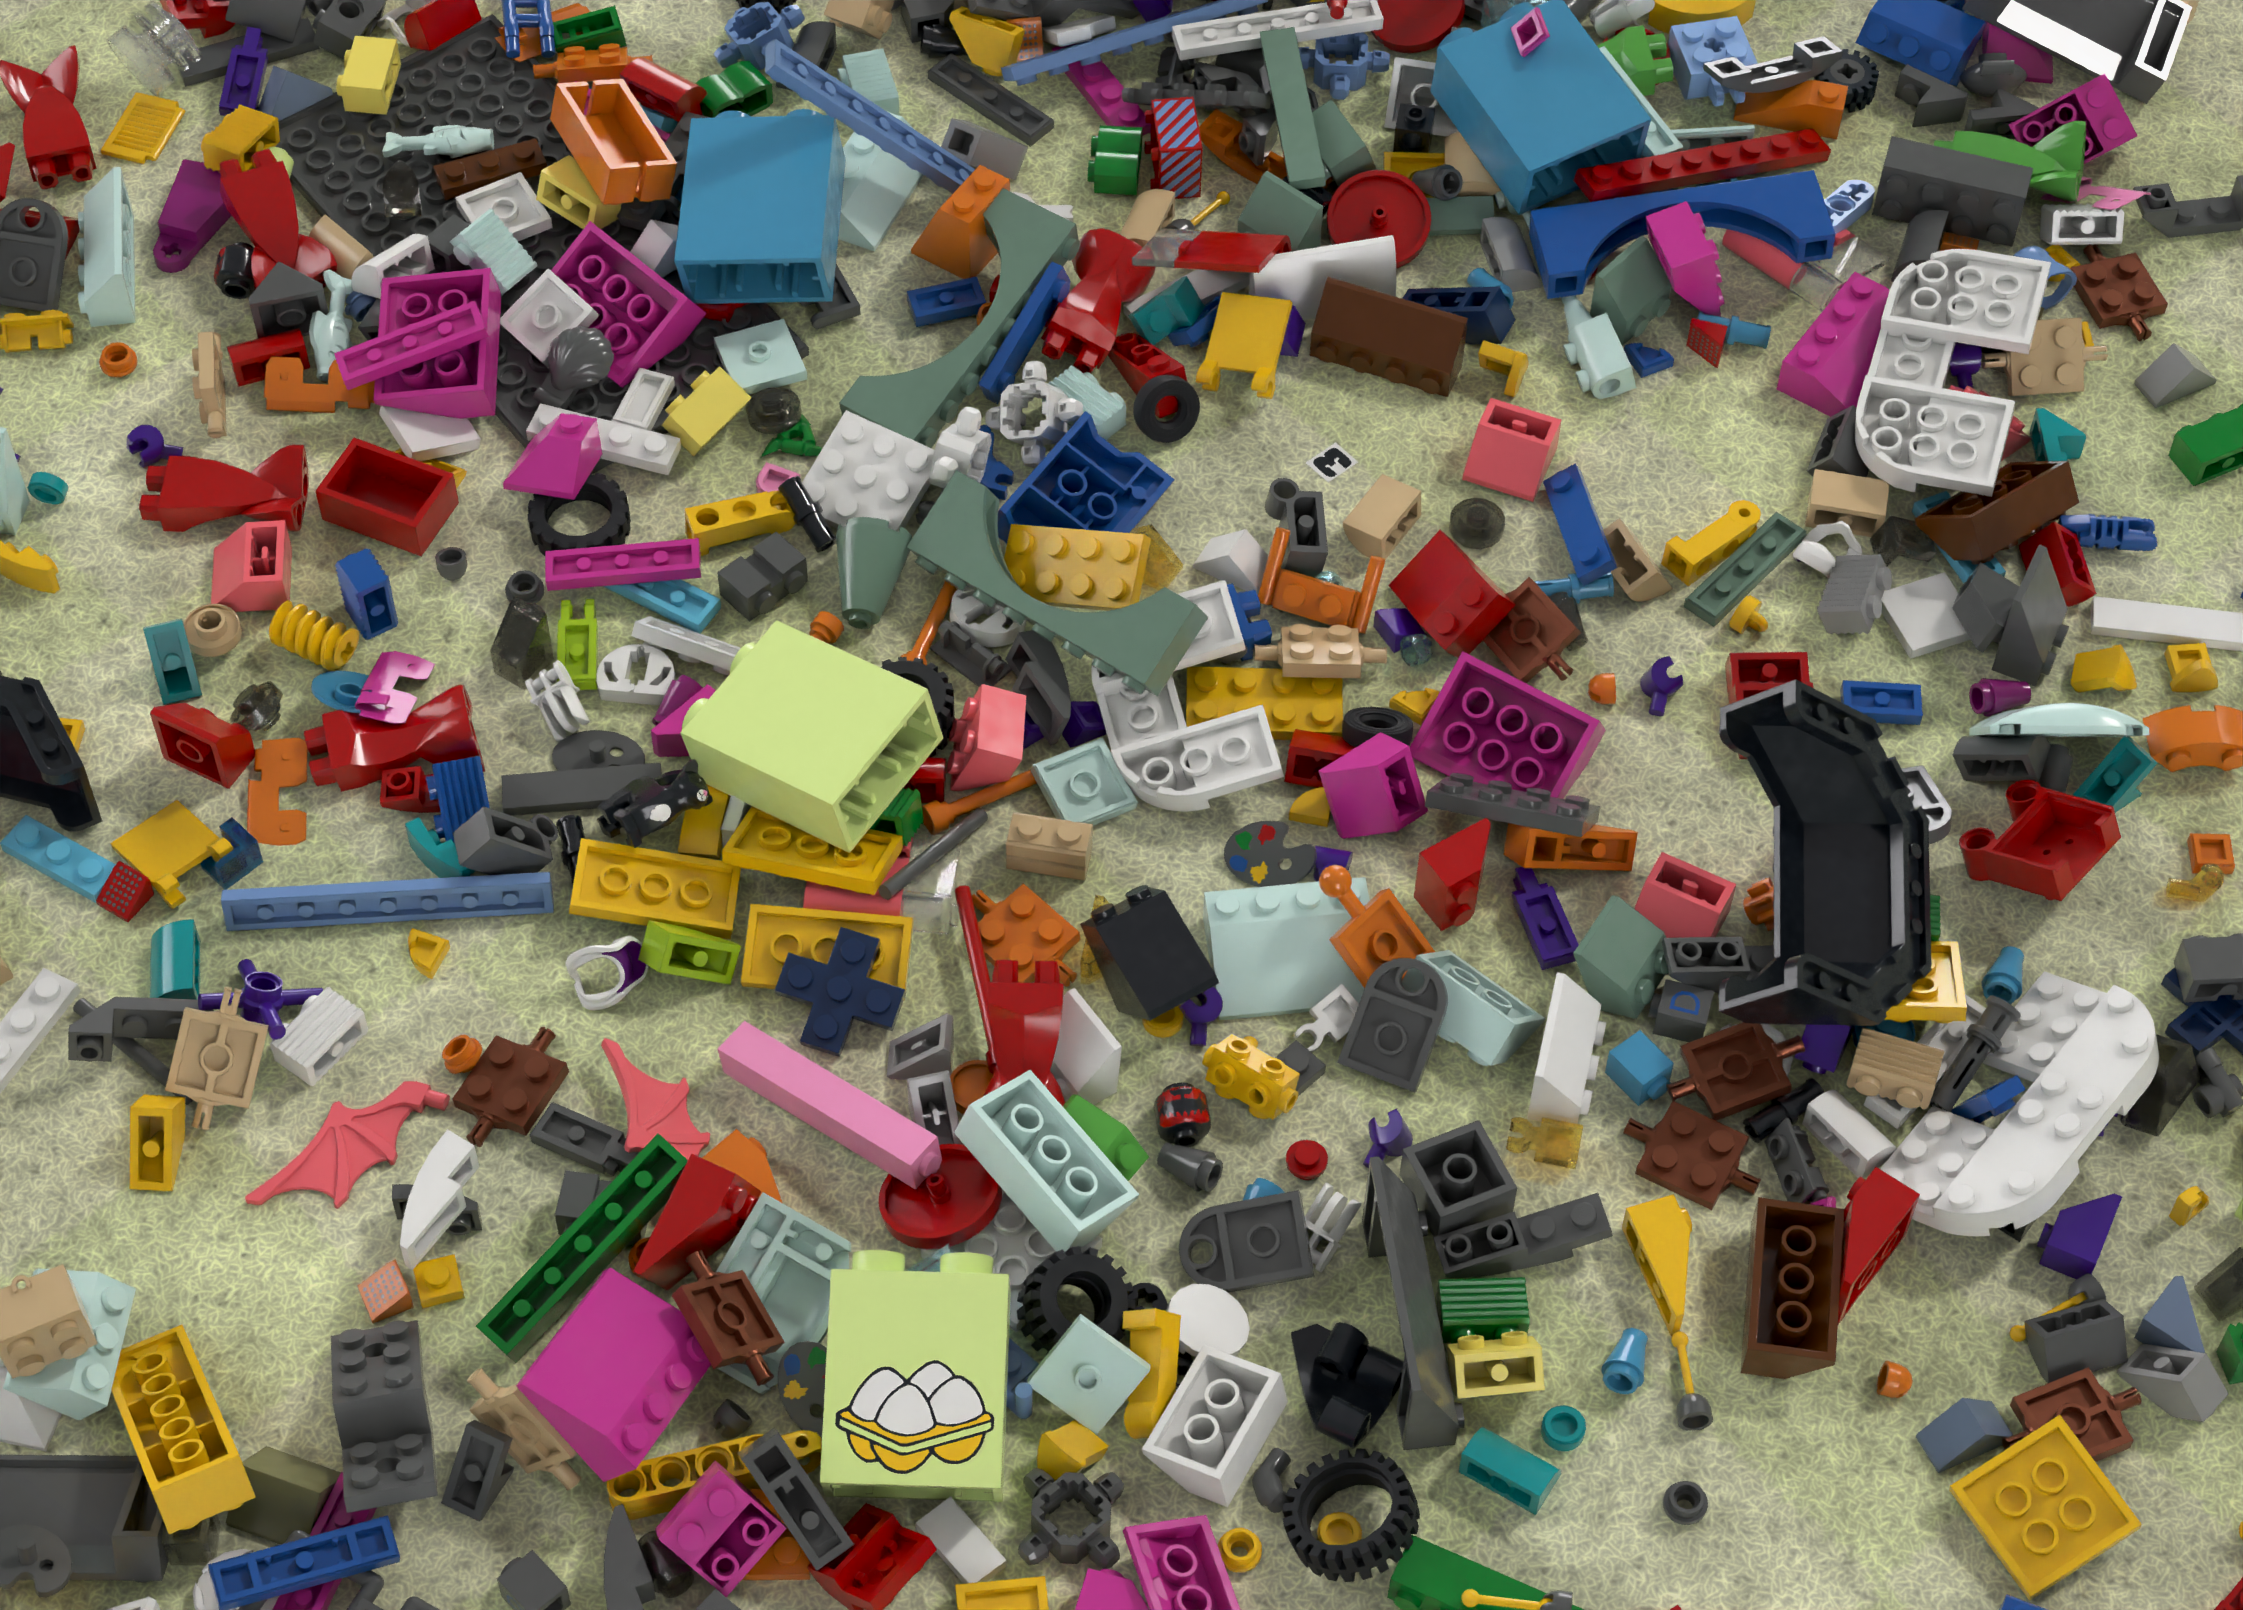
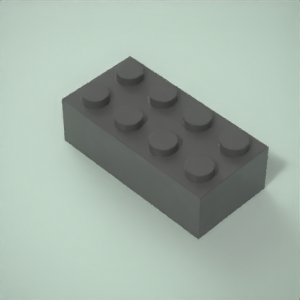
M1891 136L1872 215L1884 217L1888 220L1909 223L1912 218L1922 212L1945 210L1949 211L1944 228L1945 232L2012 247L2033 168Z

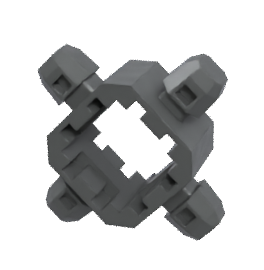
M1034 1468L1023 1478L1025 1491L1032 1498L1031 1532L1021 1541L1018 1553L1028 1565L1038 1564L1049 1556V1551L1060 1563L1078 1564L1088 1554L1089 1559L1103 1569H1109L1120 1559L1119 1549L1110 1538L1111 1505L1122 1495L1124 1483L1115 1473H1105L1094 1480L1093 1484L1082 1473L1066 1472L1054 1481L1048 1473L1039 1468ZM1074 1499L1077 1503L1082 1501L1093 1517L1096 1516L1098 1518V1522H1092L1084 1528L1081 1536L1078 1537L1074 1534L1069 1538L1065 1533L1060 1535L1049 1519L1045 1520V1515L1047 1513L1050 1515L1058 1509L1063 1500L1068 1503Z

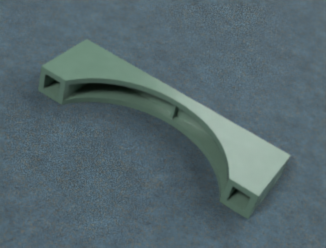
M1003 188L983 214L987 236L995 246L1001 260V273L995 298L981 323L959 346L927 365L892 375L859 376L839 402L842 416L847 410L932 448L937 440L939 431L946 422L950 423L954 419L959 405L966 395H971L977 388L979 378L988 368L1049 264L1055 262L1064 266L1068 260L1071 261L1076 256L1080 247L1076 223Z
M956 470L907 545V548L917 556L915 563L933 575L937 569L945 573L946 575L943 579L960 591H963L966 586L975 591L972 596L990 608L995 603L1004 608L1002 614L1015 623L1022 625L1024 620L1034 625L1031 630L1048 642H1051L1054 637L1064 642L1061 648L1081 660L1085 654L1092 658L1094 661L1091 665L1105 675L1111 677L1114 672L1124 677L1122 683L1136 693L1142 695L1143 691L1147 690L1158 697L1208 619V616L1196 604L1166 587L1135 604L1103 612L1063 610L1034 599L1016 583L1003 558L998 537V508L1000 500L986 486Z

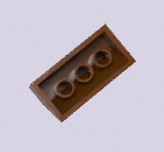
M1328 277L1311 332L1310 356L1316 357L1323 362H1332L1352 368L1359 373H1368L1388 379L1393 383L1412 386L1429 394L1448 397L1462 368L1468 318Z
M2069 461L2010 462L1999 469L1992 497L1960 491L1914 519L1916 526L1953 560H1971V563L1976 565L1980 562L1983 564L1994 559L1993 554L2016 546L2018 539L2021 537L2035 534L2042 530L2043 524L2048 521L2058 520L2061 515H2066V511L2077 505L2079 499Z
M1758 1197L1751 1221L1740 1373L1787 1379L1835 1365L1844 1209Z

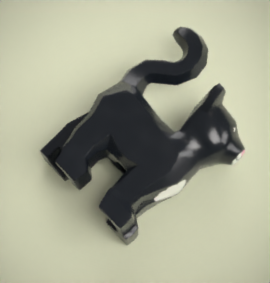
M693 759L689 760L681 770L666 772L656 778L644 776L631 781L597 807L599 812L603 814L597 818L603 834L610 838L621 834L620 829L624 828L627 834V845L636 848L642 844L643 837L668 826L683 811L689 809L699 810L709 805L713 799L704 779L698 774V763Z

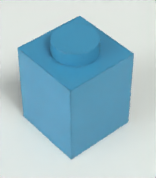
M1639 1030L1609 1051L1605 1073L1639 1106L1649 1098L1657 1100L1666 1093V1084H1671L1670 1078L1674 1063Z

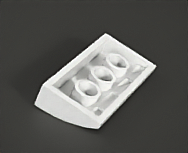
M1393 235L1275 254L1259 273H1250L1249 295L1291 300L1292 305L1296 307L1303 320L1316 318L1328 277L1396 297V252Z

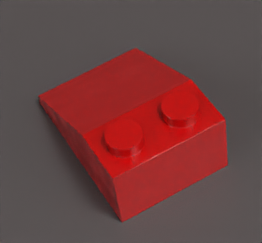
M1439 530L1388 585L1431 637L1445 651L1459 658L1462 651L1470 654L1516 605L1442 530Z
M691 1153L633 1272L667 1291L692 1272L691 1267L686 1262V1258L689 1255L702 1250L703 1255L708 1259L739 1233L757 1203L761 1191L736 1173Z
M1878 1167L1874 1168L1867 1179L1860 1176L1847 1195L1850 1202L1844 1209L1845 1223L1843 1226L1838 1325L1906 1236L1920 1196L1919 1193Z

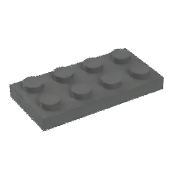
M1451 773L1450 777H1445L1429 789L1425 802V807L1578 837H1582L1598 822L1600 806L1589 804L1590 800L1585 797L1569 795L1566 796L1565 800L1550 797L1551 792L1545 789L1528 788L1527 792L1513 790L1510 783L1495 780L1489 781L1487 785L1473 782L1474 777L1461 773Z

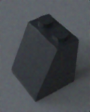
M1148 885L1136 887L1125 894L1127 899L1116 905L1110 903L1096 908L1091 912L1092 918L1080 924L1119 1012L1151 1021L1219 983L1215 972L1165 890L1151 888Z

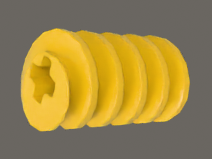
M287 600L277 609L271 620L269 637L276 646L284 647L288 652L297 653L301 658L309 659L316 665H322L328 671H337L354 654L359 642V631L355 628L347 630L344 623L336 622L334 624L331 617L323 616L321 618V613L317 610H310L308 612L306 605L298 604L294 607L293 603Z

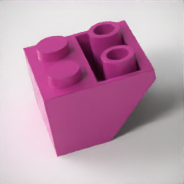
M1382 732L1319 770L1338 835L1343 839L1397 832L1428 812L1409 746Z
M714 1461L659 1523L655 1531L658 1539L727 1597L787 1527L746 1486L717 1461Z

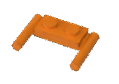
M1276 527L1258 593L1260 603L1272 605V608L1331 626L1345 625L1350 628H1358V633L1365 634L1385 559L1378 556H1370L1362 590L1359 592L1294 571L1282 569L1281 566L1291 531Z

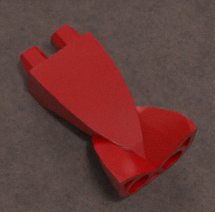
M75 45L65 49L42 74L23 66L0 60V78L12 100L25 113L23 142L26 159L33 182L37 181L43 190L56 187L59 183L58 177L72 174L73 180L77 182L91 180L92 170L97 169L86 128L80 114L73 105L80 73V63Z
M270 149L253 154L251 161L254 169L242 172L238 159L221 162L219 164L222 200L227 211L255 246L251 256V270L255 290L278 261L322 283L323 288L327 286L323 272L330 269L336 273L337 263L333 254L326 246L311 237L299 234L295 198L284 162H277Z
M1104 228L1089 230L1080 239V247L1076 256L1072 259V263L1081 281L1061 302L1041 337L1044 340L1042 354L1053 360H1059L1065 351L1076 357L1073 366L1082 373L1089 372L1092 374L1096 368H1100L1116 339L1121 303L1131 302L1142 296L1148 288L1156 269L1154 259L1146 249L1126 237Z
M304 445L283 447L260 463L251 473L216 460L190 456H169L167 466H148L146 473L148 491L161 493L160 495H141L139 510L142 520L161 521L163 531L185 532L193 526L208 521L241 514L258 521L285 520L288 531H300L309 489V471Z
M456 685L442 692L437 697L410 712L405 723L393 724L359 716L360 713L343 710L322 714V726L304 731L305 742L311 756L326 752L329 754L327 757L309 762L311 775L316 786L337 782L341 792L360 788L381 780L382 770L405 768L420 757L435 764L480 756L482 769L485 772L484 762L471 719L473 712L472 702L465 686Z
M996 960L992 982H988V1012L998 1071L995 1072L987 1085L984 1096L1031 1070L1062 1106L1066 1103L1058 1082L1052 1072H1050L1059 1040L1064 997V984L1060 983L1057 961H1035L1034 983H1018V961Z

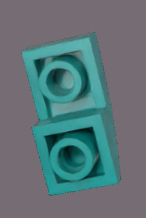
M420 817L405 823L411 848L423 864L439 878L471 876L470 874L475 872V870L460 866L456 846L452 839L441 843L436 831L433 828L427 831Z

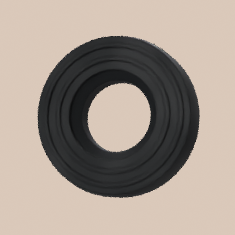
M1160 375L1145 383L1139 390L1133 406L1134 419L1142 433L1152 440L1162 443L1174 442L1186 436L1196 424L1200 412V401L1195 389L1187 381L1174 375ZM1165 396H1175L1178 401L1176 415L1169 421H1158L1155 416L1157 403Z
M1360 707L1348 711L1344 716L1342 737L1348 744L1354 747H1358L1380 732L1408 746L1412 741L1413 722L1407 715L1399 711L1382 707Z

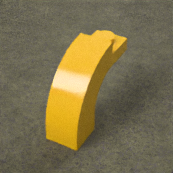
M1654 0L1655 5L1649 12L1648 25L1669 34L1671 26L1737 16L1742 26L1753 17L1756 0Z

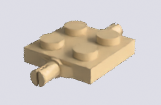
M2082 317L2037 320L2029 354L2006 350L1998 353H1982L1981 360L1995 359V361L1981 362V366L1983 369L2003 367L2007 376L2008 396L2084 391V367L2086 361H2106L2108 354L2094 355L2093 353L2107 352L2108 350L2106 345L2085 347L2082 339Z
M213 331L198 333V348L192 349L194 370L199 371L197 377L192 378L195 399H202L199 402L201 423H208V436L220 438L227 436L225 377L221 364L223 359L221 335Z
M1295 624L1291 627H1281V640L1278 646L1255 644L1254 661H1277L1282 667V677L1361 679L1363 663L1386 664L1387 647H1364L1359 642L1358 628H1350L1345 625L1315 628L1306 624Z
M224 987L219 1011L206 1012L185 1007L165 1091L186 1095L197 1102L193 1123L191 1124L195 1128H199L201 1116L204 1112L205 1116L201 1129H210L214 1106L229 1104L247 1109L250 1106L269 1025L247 1021L236 1014L242 990L235 988L232 1003L229 1004L232 987Z
M482 1368L472 1373L467 1382L482 1397L478 1399L469 1411L481 1423L513 1438L508 1453L527 1474L537 1470L552 1472L567 1491L575 1487L581 1480V1476L572 1469L566 1460L573 1458L577 1452L517 1388V1384L507 1388L497 1387Z

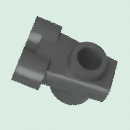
M2213 1047L2194 1057V1061L2186 1068L2195 1082L2200 1084V1086L2193 1089L2192 1094L2196 1105L2207 1118H2212L2220 1113L2224 1118L2240 1109L2243 1105V1085L2235 1074L2231 1073L2228 1075L2222 1066L2223 1062Z

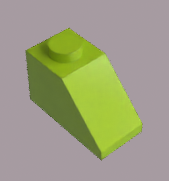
M649 920L638 960L659 973L731 985L741 945L684 926Z

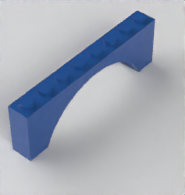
M1814 170L1793 172L1790 174L1531 210L1529 237L1547 299L1583 294L1592 273L1606 257L1626 243L1639 238L1641 235L1648 234L1645 216L1685 201L1688 202L1693 214L1699 213L1705 227L1723 228L1751 235L1776 247L1795 263L1831 259L1836 233Z

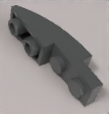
M1742 937L1663 938L1662 941L1671 978L1684 984L1712 990L1715 993H1719L1720 984L1725 978L1739 976L1751 981L1774 958L1773 945L1744 946Z
M1595 1193L1517 1218L1515 1211L1433 1237L1446 1278H1468L1497 1275L1558 1262L1574 1257L1572 1249L1612 1237L1613 1235L1599 1193Z

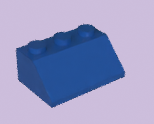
M1878 0L1870 10L1855 43L1902 64H1908L1957 87L1960 75L1966 69L1987 22L1937 0Z

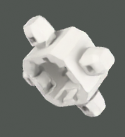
M1030 361L1026 362L1023 368L1022 380L1025 383L1008 385L1001 394L1000 406L993 407L986 412L985 423L988 427L1000 430L1008 440L1023 445L1021 447V456L1024 465L1037 467L1045 458L1046 448L1043 445L1057 444L1067 433V422L1076 421L1083 414V404L1076 399L1068 398L1060 388L1045 383L1047 381V373L1044 363ZM1033 397L1046 398V402H1042V414L1046 415V420H1041L1040 427H1035V431L1022 430V426H1026V414L1022 413V408H1028V402L1033 401Z
M972 407L963 408L958 414L956 423L942 431L936 443L929 481L930 484L941 487L940 494L956 470L979 483L984 476L992 439L991 434L979 430L982 417L978 409Z

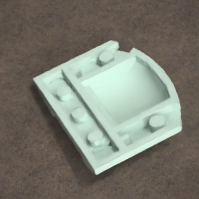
M2054 703L2009 710L1984 719L1969 728V736L2135 737L2149 735V727L2124 713L2102 706L2083 703Z
M762 1192L716 1272L728 1274L740 1270L744 1271L785 1343L776 1352L762 1356L774 1375V1378L764 1385L757 1386V1382L746 1364L734 1363L717 1369L762 1395L770 1391V1387L778 1384V1368L784 1353L796 1343L804 1341L821 1343L828 1332L831 1269H849L851 1242Z

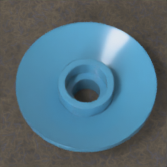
M351 671L325 672L313 679L311 691L320 702L336 710L360 713L361 710L355 708V703L369 676Z

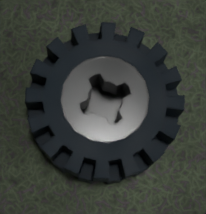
M1842 49V58L1815 76L1814 80L1848 86L1844 108H1848V113L1855 112L1856 106L1859 110L1865 109L1866 104L1870 105L1878 82L1879 70H1876L1877 65L1875 62L1869 63L1870 57L1867 55L1860 58L1859 51L1854 50L1853 55L1848 54V49Z

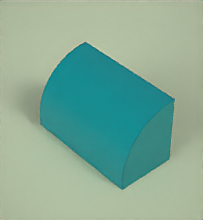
M194 919L166 924L159 928L151 938L150 998L198 1000V995L200 994V938Z
M1481 1427L1463 1450L1458 1472L1536 1515L1562 1471L1485 1427Z

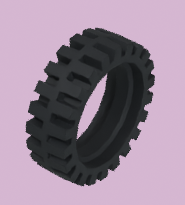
M1357 1448L1353 1457L1349 1449L1339 1450V1459L1337 1460L1333 1459L1331 1453L1322 1456L1324 1465L1318 1467L1315 1462H1312L1306 1467L1309 1476L1306 1477L1299 1473L1294 1479L1297 1489L1289 1487L1286 1493L1288 1503H1283L1282 1512L1285 1517L1283 1518V1524L1292 1547L1307 1568L1310 1567L1312 1572L1320 1577L1324 1573L1328 1580L1337 1582L1339 1575H1341L1344 1582H1354L1355 1573L1357 1572L1365 1580L1372 1578L1371 1568L1377 1567L1379 1572L1383 1573L1389 1569L1386 1560L1390 1558L1397 1563L1403 1557L1400 1547L1409 1550L1413 1544L1411 1534L1417 1535L1419 1525L1417 1519H1420V1511L1407 1477L1402 1469L1398 1468L1394 1460L1390 1457L1385 1459L1383 1454L1377 1451H1373L1369 1455L1366 1449ZM1355 1485H1374L1386 1490L1390 1494L1392 1499L1390 1513L1382 1525L1365 1539L1348 1545H1328L1317 1541L1313 1537L1310 1529L1313 1516L1321 1504L1336 1492Z

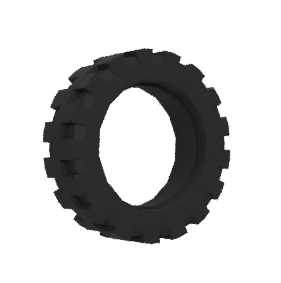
M596 473V475L590 474L574 500L533 494L534 500H530L528 503L529 514L527 515L532 541L535 546L538 545L539 551L544 556L545 551L624 545L625 536H629L631 519L626 493L624 490L620 491L619 484L613 479L611 481L606 480V475ZM573 501H592L601 504L611 514L604 526L595 532L583 536H569L557 532L548 524V520L555 510Z

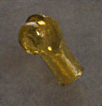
M2207 863L2201 867V871L2191 880L2169 878L2166 886V897L2196 902L2206 901L2221 888L2224 882V873L2217 864Z

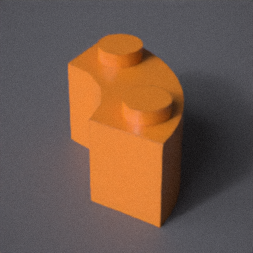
M2187 705L2160 711L2143 718V724L2149 727V735L2146 738L2150 756L2170 772L2195 766L2217 767L2224 771H2230L2243 766V711L2221 705H2214V711H2192L2191 706Z

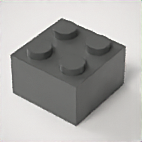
M1479 1120L1403 1149L1399 1175L1404 1184L1414 1193L1419 1211H1425L1427 1225L1433 1237L1513 1212L1517 1186Z

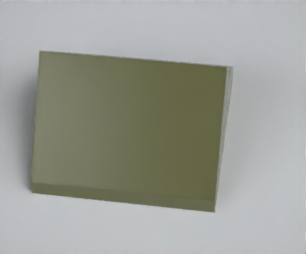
M266 1446L242 1462L256 1498L244 1502L234 1510L228 1511L226 1525L280 1545L284 1544L289 1535L295 1530H302L310 1535L341 1472Z

